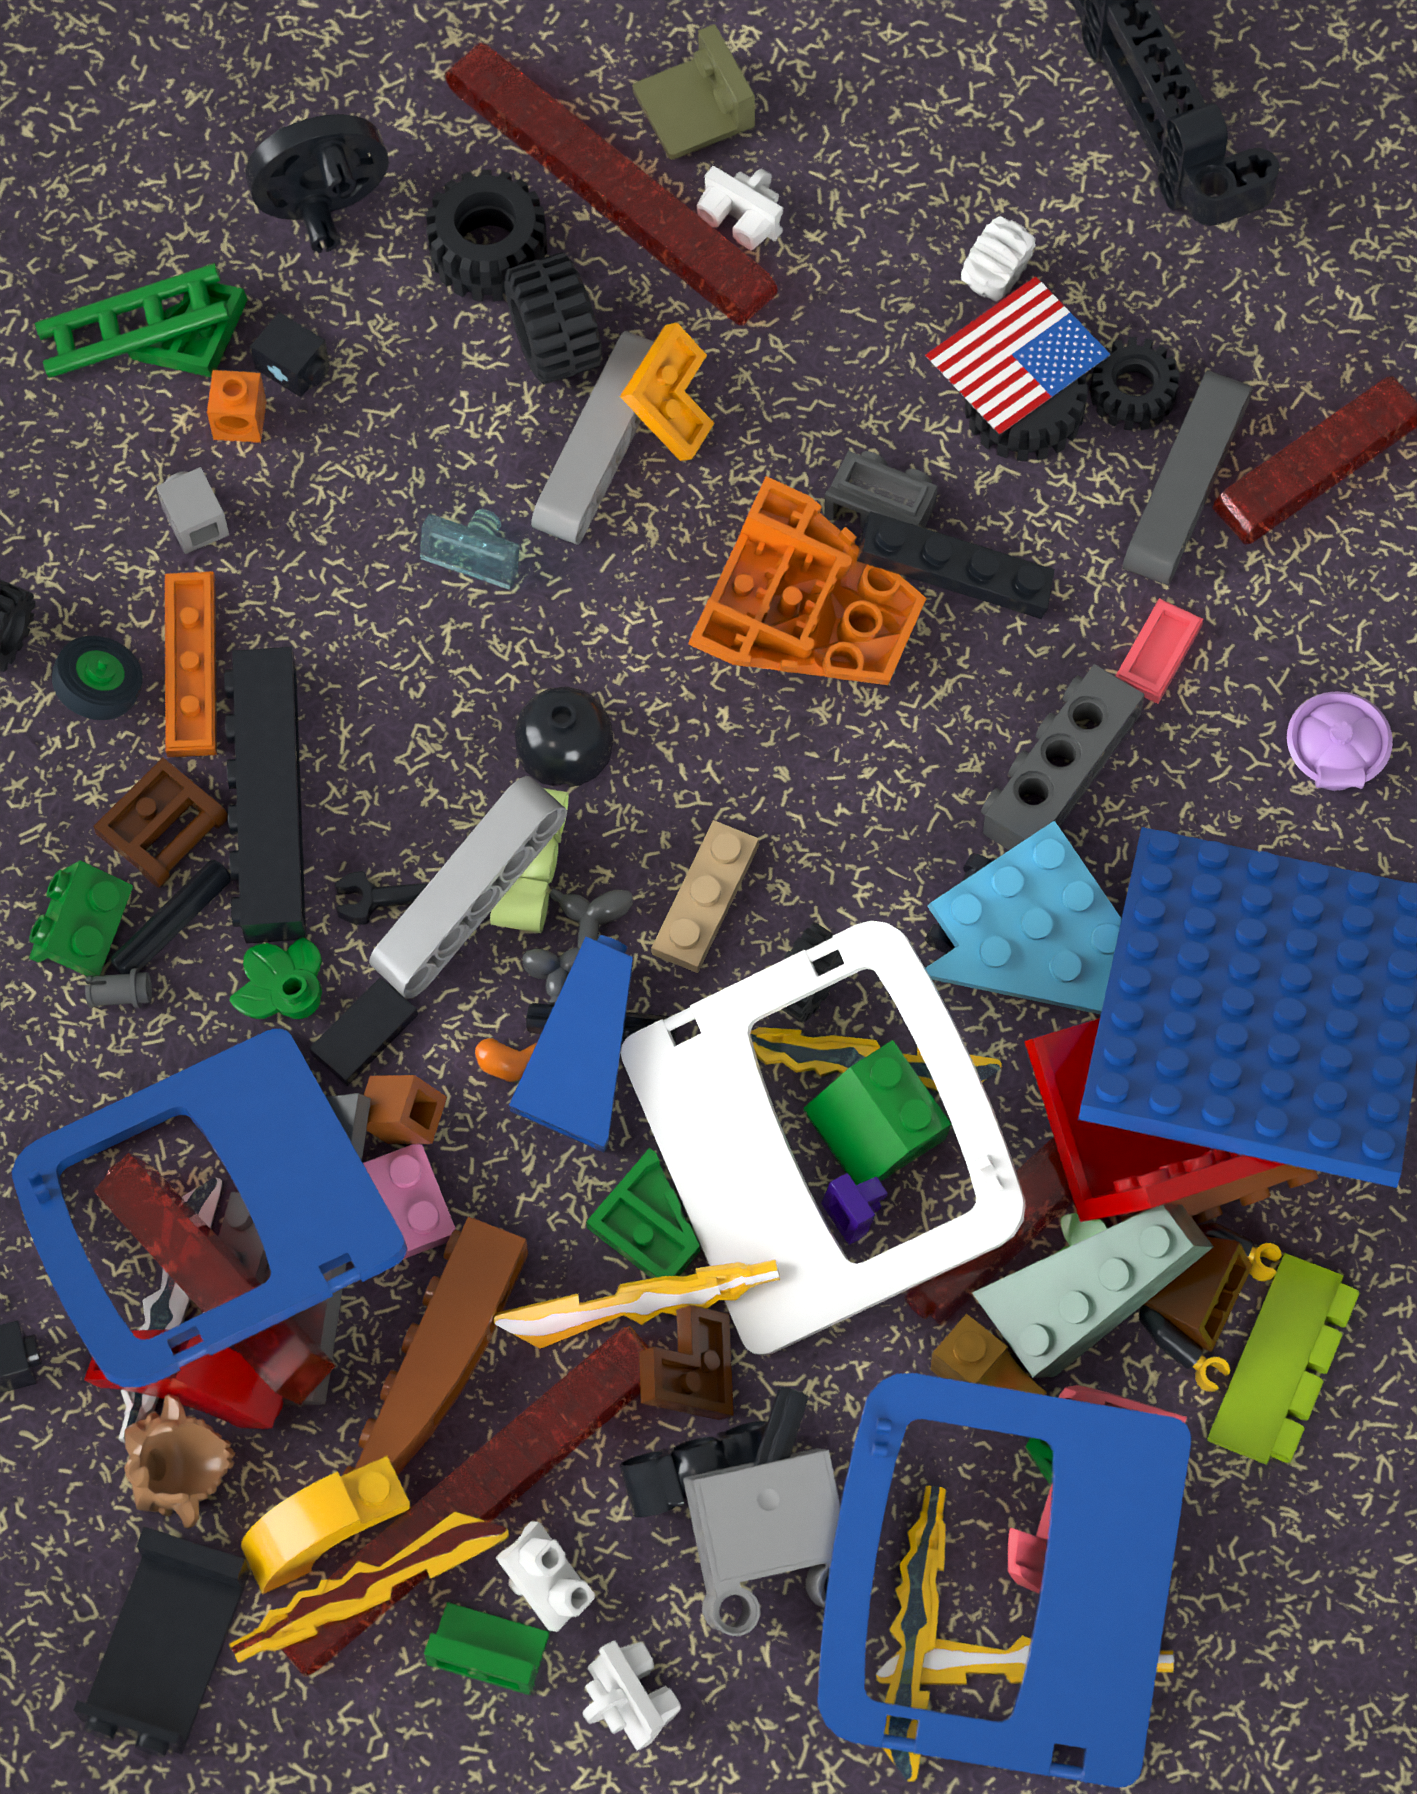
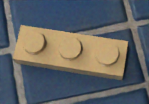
M715 820L712 821L651 947L652 955L693 972H699L759 847V838Z

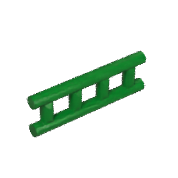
M212 263L35 322V327L41 340L51 337L55 339L58 356L43 360L47 376L52 378L230 319L225 301L214 304L210 303L207 285L221 281L217 265ZM189 292L193 311L166 319L162 300ZM144 307L148 326L121 334L117 315ZM99 322L103 341L76 349L72 330Z

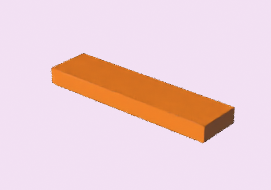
M214 571L165 574V746L168 758L217 755L216 600Z

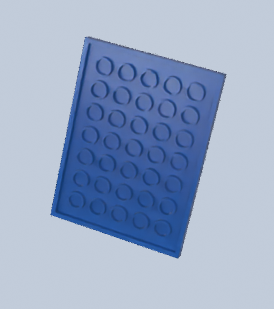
M1141 827L1079 1120L1397 1188L1402 1172L1417 1062V883L1394 880L1365 872L1341 869L1317 862H1308L1264 851H1255L1216 841H1207L1173 834L1168 831Z

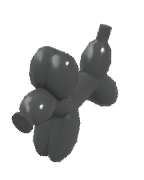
M555 888L552 889L549 897L559 902L563 912L569 918L579 923L578 946L566 951L559 958L554 953L540 948L528 950L523 954L524 970L532 977L546 979V992L551 997L548 1004L555 1005L585 937L597 941L599 925L619 919L631 908L633 897L630 891L616 889L605 892L590 903L581 895L563 894Z

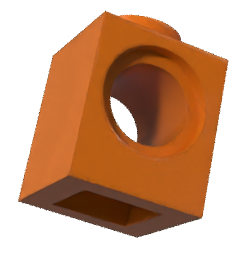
M212 370L207 415L213 440L261 443L267 401L261 373Z

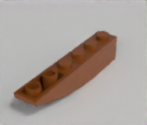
M469 1216L462 1231L455 1229L452 1232L444 1251L443 1257L448 1262L441 1278L433 1276L427 1286L423 1297V1305L427 1306L420 1324L413 1322L410 1325L401 1351L406 1353L398 1372L391 1370L386 1377L380 1394V1399L385 1401L378 1418L370 1417L363 1428L358 1445L360 1448H363L356 1467L349 1465L343 1475L385 1456H388L396 1475H398L431 1437L462 1393L490 1343L497 1327L494 1323V1315L504 1311L528 1257L525 1238Z

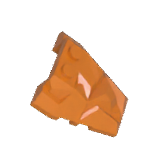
M766 476L688 645L732 665L888 685L927 598L901 575L858 562L859 546L854 543L857 537L846 527L840 531L820 513L822 506L811 496Z

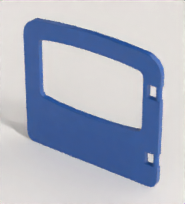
M271 1029L37 1139L25 1147L16 1158L12 1169L14 1186L33 1242L71 1322L105 1377L110 1382L122 1387H143L158 1382L180 1371V1367L207 1354L211 1356L332 1297V1293L359 1280L363 1282L396 1266L403 1260L407 1252L406 1242L398 1225L292 1035L283 1029ZM186 1115L192 1119L207 1138L238 1189L262 1241L271 1275L261 1286L147 1340H141L134 1336L118 1314L88 1260L67 1208L60 1176L66 1168L172 1117ZM352 1261L355 1268L328 1281L325 1280L324 1273ZM200 1334L202 1342L173 1355L170 1348Z
M899 1373L881 1380L869 1393L865 1401L844 1485L832 1549L824 1607L817 1694L818 1709L825 1725L838 1737L856 1744L1116 1788L1127 1787L1133 1784L1139 1778L1142 1770L1188 1467L1191 1433L1187 1425L1181 1420L1170 1416L917 1373ZM916 1419L1037 1438L1046 1441L1053 1451L1052 1496L1048 1539L1034 1629L1022 1682L1012 1714L1003 1721H991L878 1702L867 1696L865 1691V1649L869 1607L884 1511L895 1463L906 1427L911 1421ZM887 1715L918 1720L915 1739L884 1734ZM1054 1743L1085 1748L1082 1767L1052 1762Z

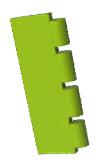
M1284 1253L1207 1441L1266 1465L1270 1456L1285 1463H1291L1305 1428L1286 1417L1289 1414L1301 1420L1309 1419L1324 1381L1320 1377L1306 1372V1368L1322 1374L1328 1372L1342 1338V1333L1324 1324L1327 1321L1339 1327H1346L1359 1296V1292L1356 1289L1342 1284L1344 1275Z

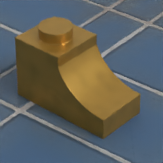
M967 1313L932 1353L930 1370L940 1378L1046 1395L1047 1393L1020 1368L1009 1354L1008 1347Z

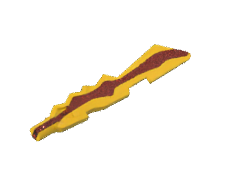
M453 1512L382 1566L376 1567L358 1561L341 1580H321L317 1589L298 1592L287 1607L269 1610L258 1628L229 1643L238 1663L261 1651H276L317 1635L315 1628L326 1622L347 1619L389 1600L392 1587L427 1569L429 1577L432 1579L505 1541L509 1537L508 1529L497 1524Z

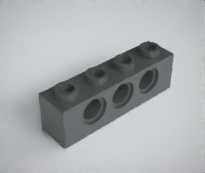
M1093 664L1084 678L1077 675L1064 693L1062 700L1066 703L1057 716L1052 712L1049 713L1041 723L1035 736L1039 741L1031 752L1021 751L1013 762L1008 773L1012 778L1003 790L995 788L986 799L981 813L985 815L983 834L1006 849L1011 850L1054 820L1060 828L1141 715L1145 694ZM1088 719L1096 723L1098 727L1083 729L1076 725L1075 722ZM1052 757H1063L1069 760L1071 764L1066 767H1056L1048 760ZM1027 794H1035L1041 797L1044 802L1039 805H1029L1023 802L1021 797Z

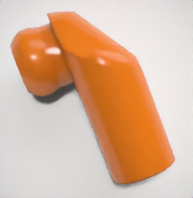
M487 1038L476 1046L475 1057L479 1067L484 1072L508 1082H516L521 1079L537 1042L521 1051H517L499 1043L496 1039Z

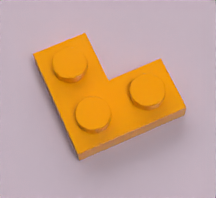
M672 323L664 326L620 397L679 461L693 459L715 423L685 392L707 357V354L678 323Z

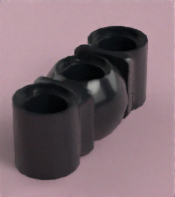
M768 1421L749 1422L726 1431L718 1432V1439L711 1436L686 1441L674 1447L671 1454L664 1448L659 1451L640 1454L621 1462L619 1466L633 1517H649L664 1513L675 1507L684 1506L683 1499L687 1500L683 1480L685 1477L755 1462Z

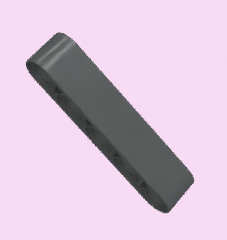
M1210 370L1206 371L1129 544L1122 569L1167 586L1170 585L1245 414L1252 395L1253 386Z

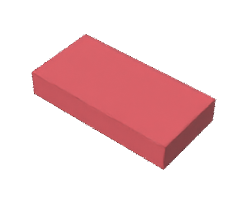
M1159 598L1115 677L1144 693L1145 698L1159 704L1201 629L1203 619Z

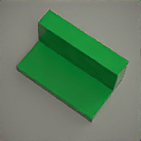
M447 1602L437 1634L430 1633L424 1656L428 1666L531 1696L550 1632Z

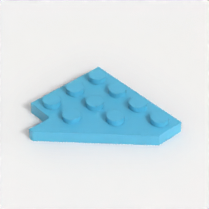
M1055 820L927 906L955 946L953 950L925 968L932 980L1101 1014L1122 918Z

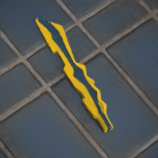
M759 1027L751 1030L750 1034L756 1057L765 1065L783 1063L796 1073L814 1070L820 1077L837 1071L843 1074L849 1067L880 1048L877 1040L834 1035L813 1038L801 1036L802 1030ZM917 1047V1056L903 1054L925 1087L938 1092L919 1048ZM970 1055L981 1082L997 1073L1002 1067L998 1059Z
M925 1487L920 1519L908 1531L910 1551L899 1564L903 1583L895 1591L902 1608L889 1631L902 1646V1650L884 1703L928 1709L930 1691H919L924 1655L934 1650L936 1646L939 1609L936 1576L937 1570L944 1571L946 1525L943 1521V1509L946 1489L942 1487ZM887 1715L884 1734L915 1739L918 1720ZM882 1748L907 1781L913 1782L917 1779L921 1754Z

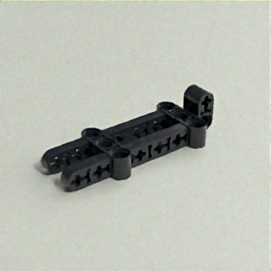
M1070 0L1082 22V39L1091 60L1094 63L1102 61L1158 168V184L1168 208L1176 210L1186 206L1195 221L1202 225L1214 226L1268 206L1274 198L1280 168L1278 159L1272 152L1262 148L1248 149L1225 158L1228 132L1224 117L1214 102L1205 103L1152 1ZM1124 55L1127 61L1129 62L1130 66H1123ZM1157 62H1164L1163 74ZM1147 97L1149 102L1142 103V98ZM1184 99L1183 112L1177 100Z

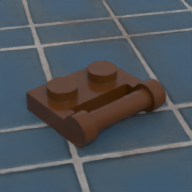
M162 757L93 827L96 835L135 866L153 885L161 888L171 878L169 871L213 827L219 829L228 820V813L217 801ZM190 806L199 812L155 858L146 852Z

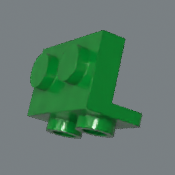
M81 860L63 871L58 870L47 889L46 896L51 899L47 912L37 919L30 933L29 942L33 943L34 946L29 959L40 963L48 958L85 976H100L133 885Z

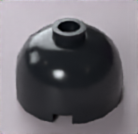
M568 686L549 688L533 696L521 709L514 732L517 758L523 768L540 783L552 786V783L559 785L568 784L569 787L580 786L596 778L609 763L614 743L611 720L601 702L585 690Z

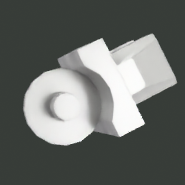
M714 166L711 167L705 175V192L697 204V217L699 220L711 227H718L724 218L730 214L739 220L733 227V237L739 244L749 250H754L766 237L775 241L783 232V228L779 226L783 207L777 204L779 194L769 189L772 178L769 172L759 169L751 178L742 172H738L735 178L720 169Z
M530 1521L518 1540L496 1557L510 1577L508 1582L513 1592L525 1597L549 1631L558 1632L571 1617L579 1616L594 1600V1592L585 1580L580 1579L565 1558L563 1549L556 1540L551 1539L540 1522Z
M616 1641L602 1646L599 1650L601 1655L588 1666V1670L594 1680L588 1683L585 1688L594 1702L583 1711V1715L589 1724L604 1719L613 1734L624 1728L638 1751L653 1742L661 1729L674 1719L681 1706L672 1690L666 1686L650 1694L646 1693L639 1679L649 1675L654 1665L651 1655L642 1642L619 1648Z

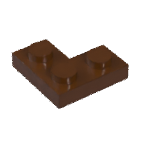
M694 1305L676 1310L678 1352L658 1347H651L639 1352L641 1403L715 1420L734 1416L729 1314Z

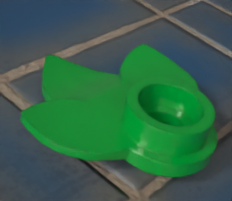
M302 937L295 941L287 951L269 943L255 945L246 951L243 965L245 974L250 981L237 990L229 999L237 1011L255 1019H264L277 1013L293 1019H303L312 1015L318 1009L321 1002L322 987L317 979V974L322 965V957L314 943ZM300 989L296 994L290 995L292 992Z

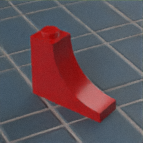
M170 1329L131 1330L136 1338L147 1340ZM199 1334L170 1349L173 1355H176L203 1340ZM229 1347L211 1356L207 1354L180 1367V1371L143 1387H122L110 1382L93 1357L84 1378L85 1381L99 1388L131 1391L165 1399L167 1394L179 1398L182 1405L202 1411L242 1429H272L275 1419L282 1410V1398L289 1381L288 1378Z

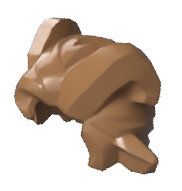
M167 1394L164 1399L161 1416L157 1412H152L147 1415L146 1419L137 1421L124 1430L125 1448L130 1455L124 1468L126 1477L132 1484L137 1510L160 1512L165 1516H171L173 1510H175L180 1516L184 1528L189 1529L194 1527L199 1519V1502L207 1499L208 1495L217 1491L221 1478L227 1473V1469L233 1467L234 1461L232 1458L236 1454L230 1448L231 1443L228 1440H223L222 1436L214 1432L210 1425H206L203 1419L196 1420V1417L185 1416L184 1408L179 1398Z

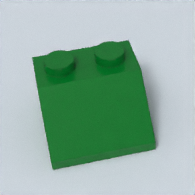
M893 1040L849 1067L803 1108L805 1115L845 1173L849 1174L855 1185L876 1176L881 1182L946 1140L951 1127L950 1121Z

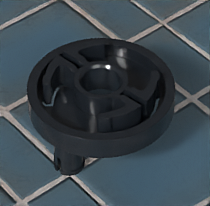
M346 114L322 115L282 127L265 139L248 159L245 168V178L253 202L262 212L280 219L303 220L312 250L322 253L323 249L320 241L323 240L325 250L329 252L339 246L341 242L331 212L350 207L370 194L386 175L389 157L380 131L370 121Z

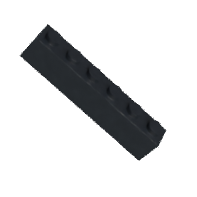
M292 647L233 650V669L224 670L226 698L234 699V714H226L225 718L226 736L228 744H235L236 759H227L229 789L237 790V804L228 805L230 834H238V850L230 851L229 854L230 873L232 881L239 880L240 897H231L233 927L242 928L246 944L298 940L302 937L306 938L296 662Z

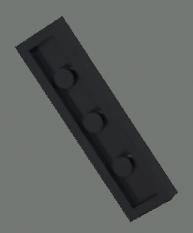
M870 511L864 521L857 557L858 562L1042 619L1048 610L1055 570Z

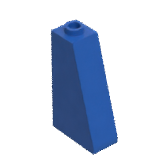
M599 935L597 941L585 937L510 1101L509 1108L510 1112L604 1153L609 1143L633 957L625 954L628 948L626 945L610 937Z

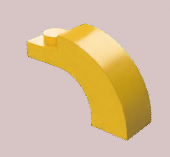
M385 1456L341 1477L337 1471L287 1498L266 1513L250 1528L241 1542V1549L262 1594H265L312 1572V1566L315 1561L327 1550L360 1531L409 1510L410 1502L388 1456Z

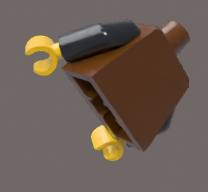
M1211 1222L1198 1225V1227L1213 1245V1248L1138 1309L1140 1323L1157 1346L1185 1369L1193 1367L1196 1370L1195 1380L1201 1389L1215 1392L1219 1387L1207 1378L1206 1368L1213 1366L1220 1373L1227 1376L1230 1374V1367L1220 1357L1207 1359L1202 1355L1203 1349L1210 1352L1213 1351L1249 1273L1254 1279L1263 1282L1271 1280L1277 1274L1273 1268L1263 1265L1260 1257L1277 1262L1282 1254L1279 1247L1275 1244L1265 1243L1256 1248L1252 1246L1251 1239L1218 1223Z

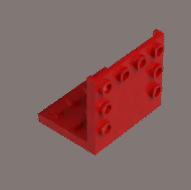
M1100 1018L1024 1041L1080 1222L1154 1208L1285 1165L1284 1163L1079 1120Z

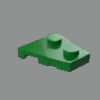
M220 283L207 285L210 303L214 304L225 301L230 319L128 352L130 359L212 377V370H217L248 301L244 289ZM189 292L184 294L183 299L178 304L170 306L164 312L166 319L193 311Z
M651 1148L646 1151L586 1221L588 1230L650 1278L680 1276L700 1253V1244L690 1224L687 1223L680 1202L665 1177L656 1152Z

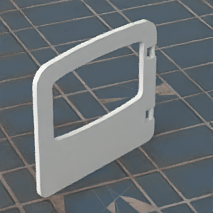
M868 921L854 925L819 945L788 957L690 1005L689 1008L665 1020L661 1019L631 1034L622 1044V1062L709 1265L715 1266L736 1262L753 1265L776 1259L780 1280L751 1287L737 1300H724L742 1343L754 1354L764 1356L773 1354L996 1249L1014 1237L1023 1223L1026 1207L1025 1197L1006 1141L975 1065L948 1009L910 941L900 930L888 923ZM839 950L845 964L818 976L812 962ZM870 969L877 973L894 1000L931 1073L967 1163L976 1195V1203L968 1213L865 1262L856 1264L848 1260L830 1231L794 1158L760 1071L750 1034L753 1025L760 1019L861 970ZM696 1019L701 1034L676 1046L670 1031Z

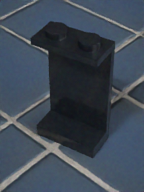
M144 1526L136 1546L142 1558L87 1702L77 1700L73 1711L80 1721L85 1722L83 1730L87 1733L110 1741H114L118 1733L136 1739L135 1748L145 1753L165 1758L168 1750L183 1754L251 1571L244 1558Z

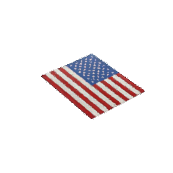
M1035 276L925 356L1000 435L1111 354Z

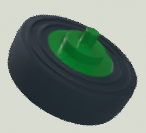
M83 636L70 641L60 651L53 666L52 684L59 700L74 713L93 720H110L124 715L135 704L142 688L143 674L137 658L124 645L107 637Z

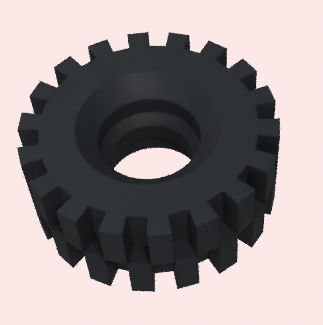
M1086 373L1000 435L965 398L966 419L970 418L969 428L972 434L976 435L981 432L980 444L986 449H989L993 443L998 445V456L1007 458L1009 451L1018 452L1017 461H1027L1028 453L1036 452L1037 460L1048 458L1049 447H1052L1056 453H1059L1065 449L1067 438L1071 441L1075 439L1078 435L1079 425L1083 423L1088 384L1085 385Z

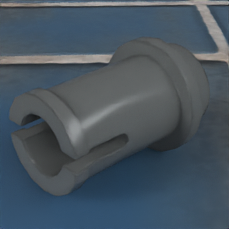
M138 968L131 969L130 974L87 975L85 980L86 984H90L85 985V996L89 1008L105 1005L132 1004L135 1009L141 1008L142 1003H150L152 1000L150 974L148 972L140 973Z

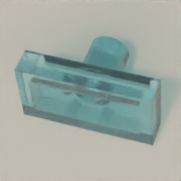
M477 510L468 526L429 513L421 527L420 559L510 590L518 575L520 544L496 536L501 522L489 510Z

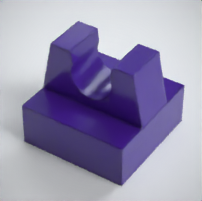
M846 1173L829 1183L821 1204L848 1245L867 1235L875 1218V1212L882 1207L879 1201L886 1198L888 1193L877 1176L855 1185L849 1174Z

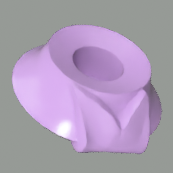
M1327 692L1308 699L1295 711L1287 730V745L1291 757L1303 773L1315 780L1316 788L1332 791L1344 790L1350 787L1362 789L1365 782L1371 780L1383 770L1392 752V732L1383 713L1367 699L1352 693Z

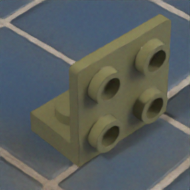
M715 24L698 30L699 50L694 52V59L633 84V93L668 158L671 160L755 127V95Z

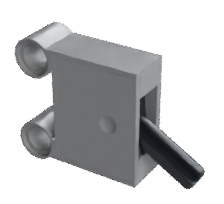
M780 1387L777 1391L755 1462L683 1478L706 1589V1595L702 1602V1614L705 1621L713 1629L731 1636H742L750 1632L757 1625L760 1617V1605L757 1598L749 1590L742 1588L740 1582L813 1566L806 1577V1591L809 1598L816 1605L825 1607L824 1583L829 1576L840 1502L829 1450L815 1448L791 1454L808 1402V1396L801 1391L789 1387ZM737 1595L742 1603V1613L735 1622L725 1624L719 1615L720 1605L726 1597Z

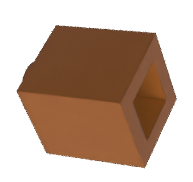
M415 1075L370 1076L364 1092V1096L371 1098L366 1130L387 1144H432L447 1097Z

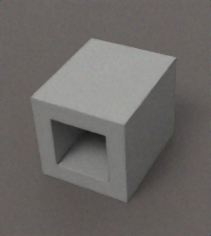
M201 467L190 472H178L170 476L164 483L156 486L162 509L185 554L229 536L224 512Z

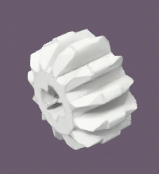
M1001 216L993 219L990 224L986 225L983 233L978 236L976 243L970 249V254L965 260L964 268L961 271V280L968 284L970 289L984 298L988 297L994 301L1004 298L1011 291L1016 281L1019 280L1022 272L1027 268L1026 265L1033 255L1035 237L1013 220L1009 221Z

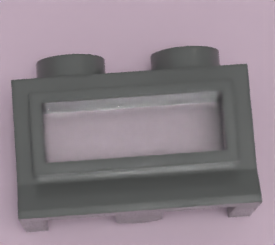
M848 451L830 488L825 493L824 517L833 520L839 505L860 513V526L862 529L870 511L925 528L936 506L938 486L932 484V480L927 474L917 469H907L904 473L888 467L886 460L874 452L863 451L861 455Z

